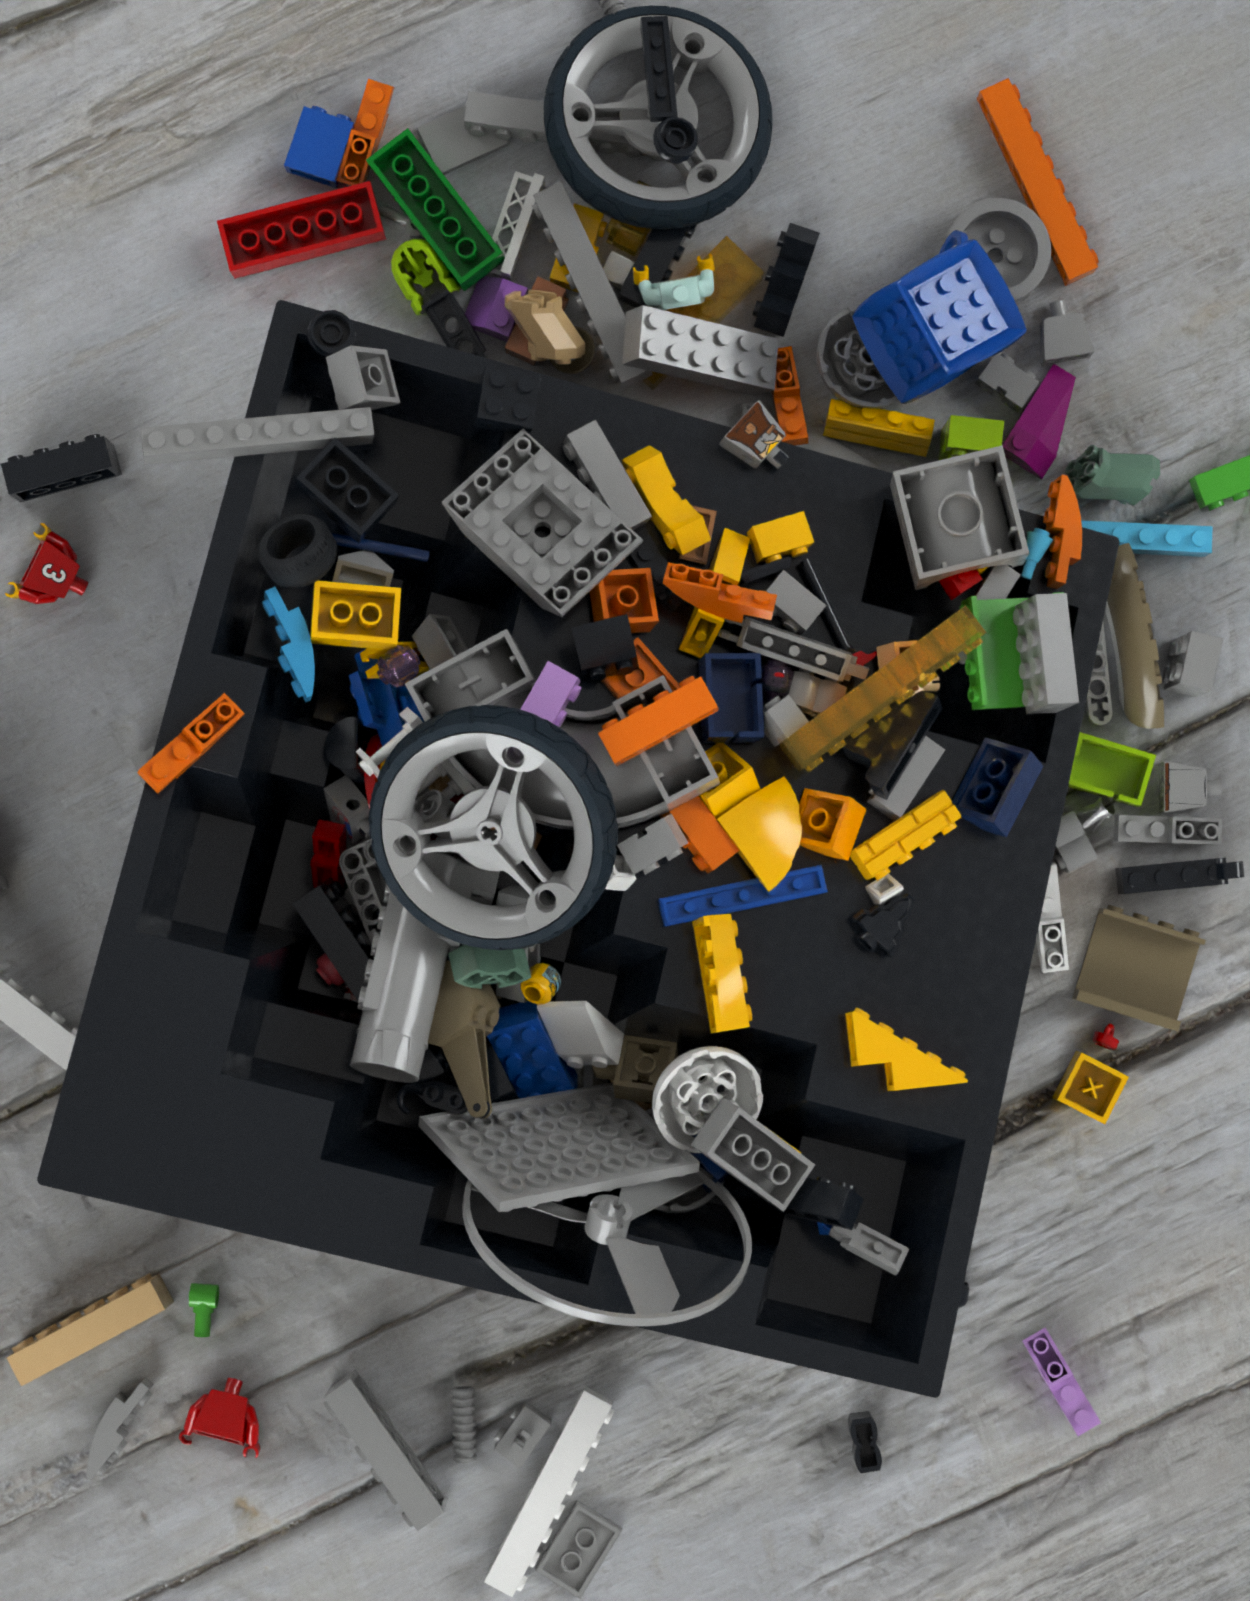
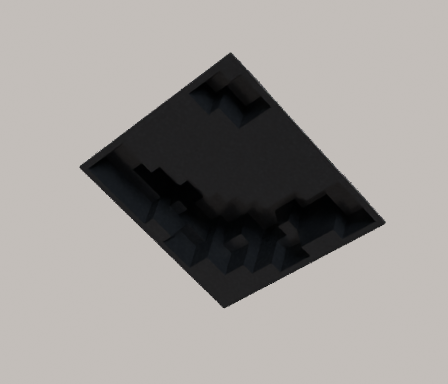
M279 300L276 303L245 418L339 410L335 400L332 380L328 373L326 357L315 351L307 338V328L310 321L323 311L284 300ZM351 320L356 330L353 346L387 350L400 403L397 405L371 410L374 427L372 444L345 446L399 494L395 506L364 539L429 551L428 562L374 552L394 570L390 587L401 588L398 642H415L412 635L429 614L450 616L468 649L507 629L514 638L536 681L548 661L580 679L581 682L578 686L582 687L574 702L569 701L566 706L567 709L587 712L601 710L613 705L612 702L617 699L601 681L584 682L571 629L572 627L594 622L590 593L588 592L563 617L542 609L462 533L442 505V501L515 436V434L474 427L482 373L486 363L537 374L541 373ZM542 374L534 424L530 435L579 481L580 479L577 475L578 468L573 460L570 461L563 451V441L569 433L596 420L621 464L622 459L650 445L662 453L665 463L676 483L673 490L679 494L682 500L687 499L692 506L717 511L706 565L679 559L680 553L674 548H668L663 535L651 518L646 524L633 530L642 539L650 534L667 562L709 570L724 528L748 537L747 532L752 526L804 511L814 543L807 549L808 553L798 557H792L791 554L782 556V558L791 557V565L786 572L815 595L800 565L801 561L810 558L842 628L857 652L862 651L865 654H871L877 651L876 647L881 645L915 640L918 641V648H935L936 653L929 656H937L936 662L934 664H921L922 675H938L939 681H933L932 683H940V688L937 692L930 691V693L939 697L942 710L926 736L944 748L945 751L903 815L941 790H945L952 801L985 737L1030 750L1043 765L1007 837L985 831L961 817L955 821L957 825L955 829L945 835L939 832L933 836L935 840L933 844L922 851L917 847L911 851L913 855L911 859L900 866L895 862L888 867L891 871L889 874L904 888L899 896L908 893L915 900L910 916L903 922L904 933L898 940L900 947L892 958L879 949H876L874 952L867 950L858 941L857 935L861 931L851 919L861 909L869 910L875 905L865 886L876 880L875 877L866 880L851 857H849L848 861L827 857L799 846L789 871L822 865L827 893L729 913L732 920L736 921L738 927V936L735 937L736 947L741 949L743 957L740 971L741 976H745L748 991L744 993L746 1005L749 1004L752 1010V1021H749L750 1027L711 1034L693 923L691 921L664 927L658 903L659 898L757 878L738 853L707 874L705 870L701 871L692 860L694 855L688 847H681L682 854L670 861L666 857L657 861L660 867L646 875L643 870L636 873V880L626 891L605 889L592 909L579 922L559 936L540 944V963H545L555 968L561 978V987L550 1002L587 1001L624 1035L676 1042L678 1056L689 1050L705 1046L728 1048L744 1056L756 1069L761 1079L763 1103L757 1121L802 1152L803 1156L815 1164L808 1175L811 1179L816 1180L817 1177H822L830 1180L835 1185L844 1182L856 1188L855 1192L864 1200L855 1224L858 1225L860 1222L909 1249L898 1274L895 1276L846 1250V1248L840 1245L841 1242L830 1235H819L816 1221L738 1203L750 1228L752 1253L747 1273L736 1292L723 1304L699 1317L668 1325L635 1327L937 1398L941 1393L1117 557L1119 539L1112 535L1082 527L1081 560L1072 566L1069 565L1066 584L1058 589L1047 587L1048 578L1045 577V571L1052 558V552H1050L1049 548L1039 563L1036 564L1031 580L1021 577L1025 562L1021 566L1012 568L1020 574V577L1006 599L1030 598L1035 594L1067 593L1079 703L1057 713L1026 714V707L972 710V703L968 699L970 682L969 675L965 671V664H960L940 648L960 618L959 609L961 601L974 596L982 581L953 600L949 598L939 581L930 584L927 588L915 590L890 488L892 473L784 442H780L777 447L789 458L779 469L774 467L766 458L757 468H753L719 445L724 436L732 429L731 427ZM324 448L235 456L152 758L224 693L245 714L205 754L157 794L145 782L37 1181L40 1185L542 1304L518 1291L494 1272L479 1255L468 1236L462 1211L463 1196L468 1179L419 1127L420 1116L447 1111L429 1106L417 1094L411 1092L404 1099L406 1108L411 1111L407 1115L397 1105L399 1089L406 1083L369 1076L350 1066L362 1010L357 1009V1002L344 998L347 989L345 982L340 986H336L333 983L329 986L316 971L318 968L317 959L325 952L292 903L313 889L311 860L314 856L312 834L319 820L325 821L330 817L323 788L345 776L328 760L325 753V741L331 728L339 721L354 716L359 720L357 714L359 708L356 699L350 691L351 682L349 675L359 671L355 654L367 648L312 644L315 663L312 698L308 702H305L303 696L298 698L291 685L294 679L290 671L284 672L278 660V657L281 656V646L288 643L287 641L282 642L275 629L278 623L274 615L268 616L262 601L265 600V591L276 587L288 611L297 607L300 608L310 634L314 583L300 588L281 587L270 578L261 564L258 555L261 539L268 529L279 520L295 514L315 515L325 522L331 533L350 535L295 487L297 476ZM1019 509L1026 542L1028 531L1033 532L1034 528L1046 530V524L1043 522L1044 516ZM545 526L538 527L535 530V534L542 538L547 537L551 533L550 529ZM750 542L742 572L766 564V561L757 564ZM307 543L295 548L287 555L285 559L300 554L311 543ZM337 545L338 552L333 566L318 581L332 582L338 557L362 550ZM627 556L613 570L636 568ZM992 566L980 574L983 580ZM778 575L744 586L743 588L765 591ZM656 597L659 622L650 632L632 633L633 641L638 637L678 683L691 676H694L695 679L699 678L700 658L679 650L695 606L685 601L681 607L673 611L665 599L660 601ZM822 611L801 636L840 649ZM748 615L743 617V619L748 617L786 630L782 624V618L779 616H772V620ZM725 620L721 629L728 630L736 635L740 634L742 628L740 625L731 624ZM717 636L708 653L755 652L736 646V642ZM422 654L416 657L417 661L426 662ZM761 655L762 678L760 680H763V683L766 681V685L769 684L770 687L774 685L775 687L779 686V689L781 687L784 689L787 687L790 674L802 668ZM877 656L863 665L869 668L866 680L851 675L850 681H841L840 685L847 687L839 719L835 722L822 720L803 713L809 722L776 747H774L765 733L764 737L757 743H733L732 739L724 743L752 766L760 789L785 776L796 795L798 803H800L804 789L808 788L848 796L865 807L867 810L853 849L894 822L867 803L871 796L868 793L871 786L865 780L868 767L850 760L845 755L839 738V732L842 726L846 723L848 724L853 716V710L857 702L862 701L864 696L870 692L882 694ZM780 672L784 674V677H776L774 674ZM815 673V675H814L815 677H818V678L823 679V680H824L825 677H826V676H823V675H820V674H817V673ZM762 690L763 707L777 696L782 700L785 693ZM909 699V700H901V701H898V702H901V703H903V704H907V703H909V701H910L911 699ZM701 721L691 726L704 751L717 744L702 743ZM367 727L373 734H378L376 729ZM355 784V786L359 789L360 792H364L359 786ZM658 816L629 827L618 828L617 844L642 830L647 834L645 828L660 820V817ZM536 823V832L542 835L536 852L552 872L566 870L574 848V830L560 829ZM616 846V855H622L618 846ZM522 861L521 864L539 883L541 880L529 868V866L524 861ZM500 871L492 905H496L499 891L512 884L520 885L505 871ZM545 890L548 895L555 897L551 891ZM504 997L501 999L497 998L502 1007L519 1003V1001ZM855 1008L867 1012L870 1015L869 1020L877 1025L879 1022L888 1025L894 1030L893 1034L900 1039L903 1037L911 1039L918 1044V1050L925 1054L931 1052L942 1059L941 1064L949 1069L953 1066L966 1074L964 1078L968 1080V1083L888 1091L884 1063L851 1066L845 1013L853 1012ZM450 1066L447 1067L445 1072L431 1080L458 1087ZM721 1084L717 1088V1092H724L725 1086ZM621 1188L552 1202L588 1213L590 1202L594 1197L604 1194L619 1197ZM471 1190L470 1210L477 1231L486 1246L507 1268L535 1287L574 1304L608 1312L636 1314L608 1245L597 1243L589 1238L584 1229L585 1223L564 1220L527 1207L513 1209L509 1212H498L482 1193ZM713 1197L702 1207L685 1213H666L653 1209L630 1222L626 1237L638 1243L659 1246L680 1295L672 1311L698 1305L722 1292L737 1276L744 1260V1245L738 1224L730 1210L718 1197Z

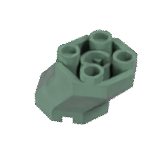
M1090 445L1080 457L1069 462L1065 469L1076 498L1117 500L1125 505L1126 502L1129 505H1136L1146 497L1153 488L1150 485L1153 478L1157 480L1161 474L1160 460L1153 455L1109 453L1095 445Z

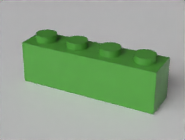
M1250 455L1196 475L1189 480L1200 509L1208 507L1209 511L1224 506L1223 501L1229 498H1233L1235 502L1249 496Z

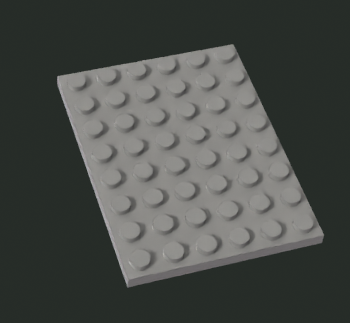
M613 1082L492 1103V1112L485 1119L473 1117L468 1111L463 1114H454L447 1111L419 1117V1127L498 1212H509L517 1208L534 1207L542 1203L558 1202L567 1198L587 1196L588 1194L612 1191L613 1189L627 1186L633 1187L641 1183L658 1182L666 1178L683 1177L686 1174L699 1172L700 1162L689 1151L681 1150L669 1143L658 1129L655 1120L632 1100L615 1098Z

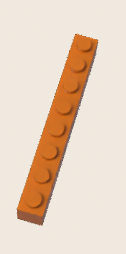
M1009 78L981 90L977 101L1027 207L1039 216L1048 231L1051 242V257L1064 285L1067 286L1093 274L1098 268L1099 260L1096 252L1093 249H1089L1084 227L1082 225L1079 226L1075 219L1076 211L1073 204L1067 202L1063 194L1065 193V188L1061 179H1056L1052 171L1054 169L1052 159L1043 152L1041 136L1037 131L1034 132L1030 124L1032 122L1030 113L1026 107H1022L1019 101L1020 93L1015 84L1012 85Z

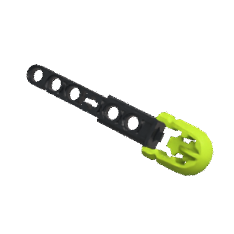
M412 239L401 244L394 251L391 259L392 273L406 299L411 300V307L415 314L422 315L427 313L446 347L459 350L460 344L465 340H469L473 344L471 354L486 358L484 354L487 351L455 298L461 287L455 278L450 277L451 273L426 240ZM426 262L429 266L436 269L439 274L438 279L446 286L447 290L441 294L437 290L429 296L431 300L424 304L423 297L417 293L413 283L420 284L424 289L434 283L432 278L434 271L433 269L427 270L424 265ZM404 268H406L407 272L413 271L416 278L414 279L408 275ZM450 318H457L460 323L459 329L454 333H450L446 329V322Z

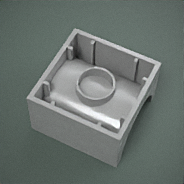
M1003 445L893 471L890 488L915 590L927 588L930 584L941 579L975 569L998 565H1011L1013 568L1024 564L1029 555V550Z

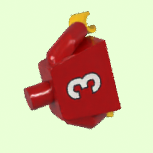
M40 523L45 528V532L42 535L33 532L40 540L39 546L20 584L15 582L8 583L15 587L14 594L5 593V595L33 604L54 603L58 598L64 599L68 590L82 596L89 582L76 576L80 565L76 563V553L66 539L51 531L45 523Z

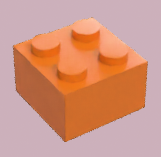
M651 568L612 570L589 591L594 622L627 614L631 633L650 632L659 622Z

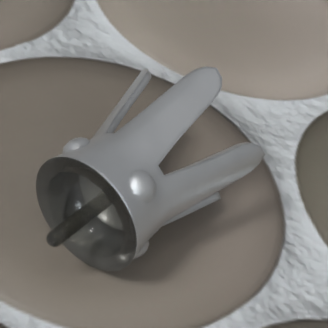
M1102 796L1095 803L1080 808L1075 814L1082 815L1096 810L1082 825L1086 829L1100 820L1093 828L1092 832H1094L1105 818L1115 814L1113 806L1115 801L1111 802L1107 797Z

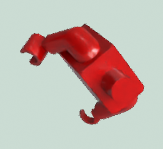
M227 1378L224 1392L211 1389L209 1394H203L189 1408L184 1430L179 1434L180 1441L186 1445L192 1444V1440H186L183 1435L190 1436L194 1432L195 1434L242 1446L246 1442L243 1456L246 1458L248 1449H253L256 1452L255 1458H257L261 1449L258 1443L259 1422L255 1408L249 1404L248 1398L239 1396L243 1381Z

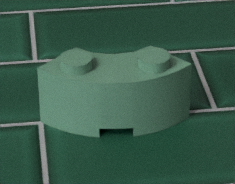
M462 944L459 948L448 953L454 981L466 987L482 989V984H497L498 988H502L531 978L526 953L522 948L514 950H489Z

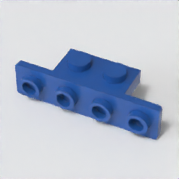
M362 651L355 654L359 671L349 675L351 682L350 691L356 699L359 708L357 711L359 720L365 727L378 731L383 747L403 729L404 722L399 715L401 712L390 678L367 679L365 671L376 665L378 659L369 658L370 661L362 662L360 656Z

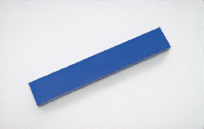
M822 865L789 871L783 880L770 892L765 889L758 878L659 898L658 903L663 926L667 927L691 922L702 916L729 914L819 895L828 891Z

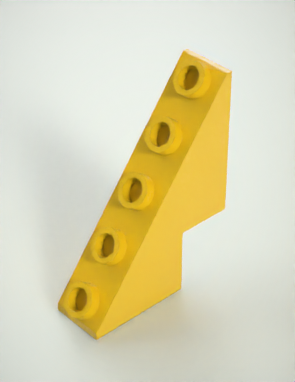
M727 528L723 530L709 570L723 574L722 583L738 585L750 538ZM694 607L679 650L701 658L705 653L709 652L725 619Z
M855 1008L853 1012L845 1013L851 1066L884 1063L888 1091L968 1083V1080L964 1078L966 1074L953 1066L950 1069L941 1064L942 1059L931 1052L925 1054L918 1050V1044L906 1037L900 1039L893 1034L894 1030L888 1025L881 1022L877 1025L869 1020L870 1015L867 1012Z

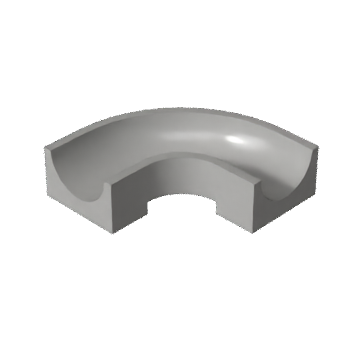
M505 629L406 682L405 685L422 718L426 722L439 714L467 706L500 705L521 709L536 680L514 638ZM664 675L612 702L613 705L607 708L587 712L567 708L564 710L567 712V716L559 728L573 737L587 751L600 769L613 798L618 828L629 827L658 817L720 784L719 777L691 726L617 767L598 735L603 730L601 726L615 718L619 722L628 717L627 712L640 704L643 707L648 706L654 702L652 699L654 696L665 690L671 693L672 690ZM513 747L515 754L524 756L519 749ZM483 749L462 752L448 758L459 773L475 788L490 786L499 766V763L491 756L489 750ZM538 768L526 772L522 788V799L531 809L535 822L555 828L574 830L572 817L566 801L552 780ZM506 769L501 787L511 791L517 772Z

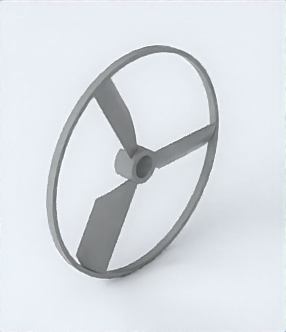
M700 1166L699 1172L686 1174L683 1177L676 1176L662 1179L658 1182L651 1181L633 1187H622L619 1197L609 1194L596 1196L590 1202L588 1213L553 1202L538 1204L534 1207L527 1206V1208L564 1220L585 1223L584 1229L589 1238L597 1243L608 1245L636 1314L592 1309L555 1297L523 1280L507 1268L486 1246L473 1222L470 1210L471 1190L480 1191L469 1180L464 1191L462 1211L465 1228L473 1246L488 1266L503 1280L533 1300L552 1309L589 1321L622 1326H658L699 1317L723 1304L736 1292L747 1273L752 1253L750 1228L740 1206L729 1191L719 1181L714 1183L712 1181L713 1176ZM705 1184L724 1202L738 1224L744 1245L743 1264L734 1280L719 1294L698 1305L672 1311L680 1295L659 1246L629 1240L626 1238L630 1222L635 1218Z

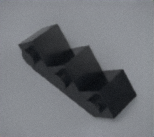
M793 223L789 224L787 232L781 231L777 246L781 247L778 259L774 267L769 265L764 280L769 282L762 302L757 300L752 314L757 317L754 327L784 337L811 261L819 232Z

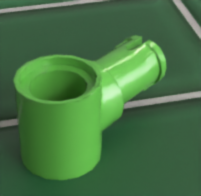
M191 1283L189 1307H193V1312L195 1313V1337L210 1336L211 1313H214V1309L218 1307L219 1285Z

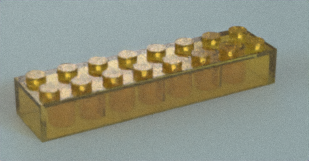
M965 605L785 739L779 746L799 772L806 769L809 773L824 761L821 758L823 754L828 752L830 756L847 744L844 741L846 737L851 735L854 739L868 729L869 725L866 722L873 718L877 722L892 711L889 705L894 701L900 705L915 693L912 688L917 684L920 688H923L938 676L935 672L937 669L941 668L944 672L961 659L958 656L960 652L963 651L967 655L982 644L983 640L980 637L987 632Z

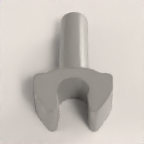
M382 205L379 211L380 215L404 225L406 236L411 238L422 237L417 230L412 228V223L405 214Z

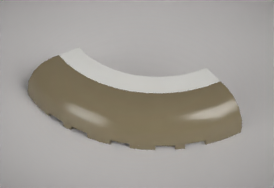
M1126 543L1118 547L1105 609L1115 652L1119 700L1126 717L1131 723L1147 729L1163 728L1164 701L1162 697L1160 698L1158 684H1162V678L1157 662L1159 660L1156 639L1153 640V632L1150 625L1153 622L1149 604L1146 603L1143 581L1138 580L1136 572L1138 565L1130 544Z

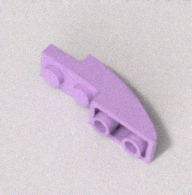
M1043 1328L1022 1341L1076 1435L1080 1436L1099 1425L1101 1422L1081 1390L1047 1329Z

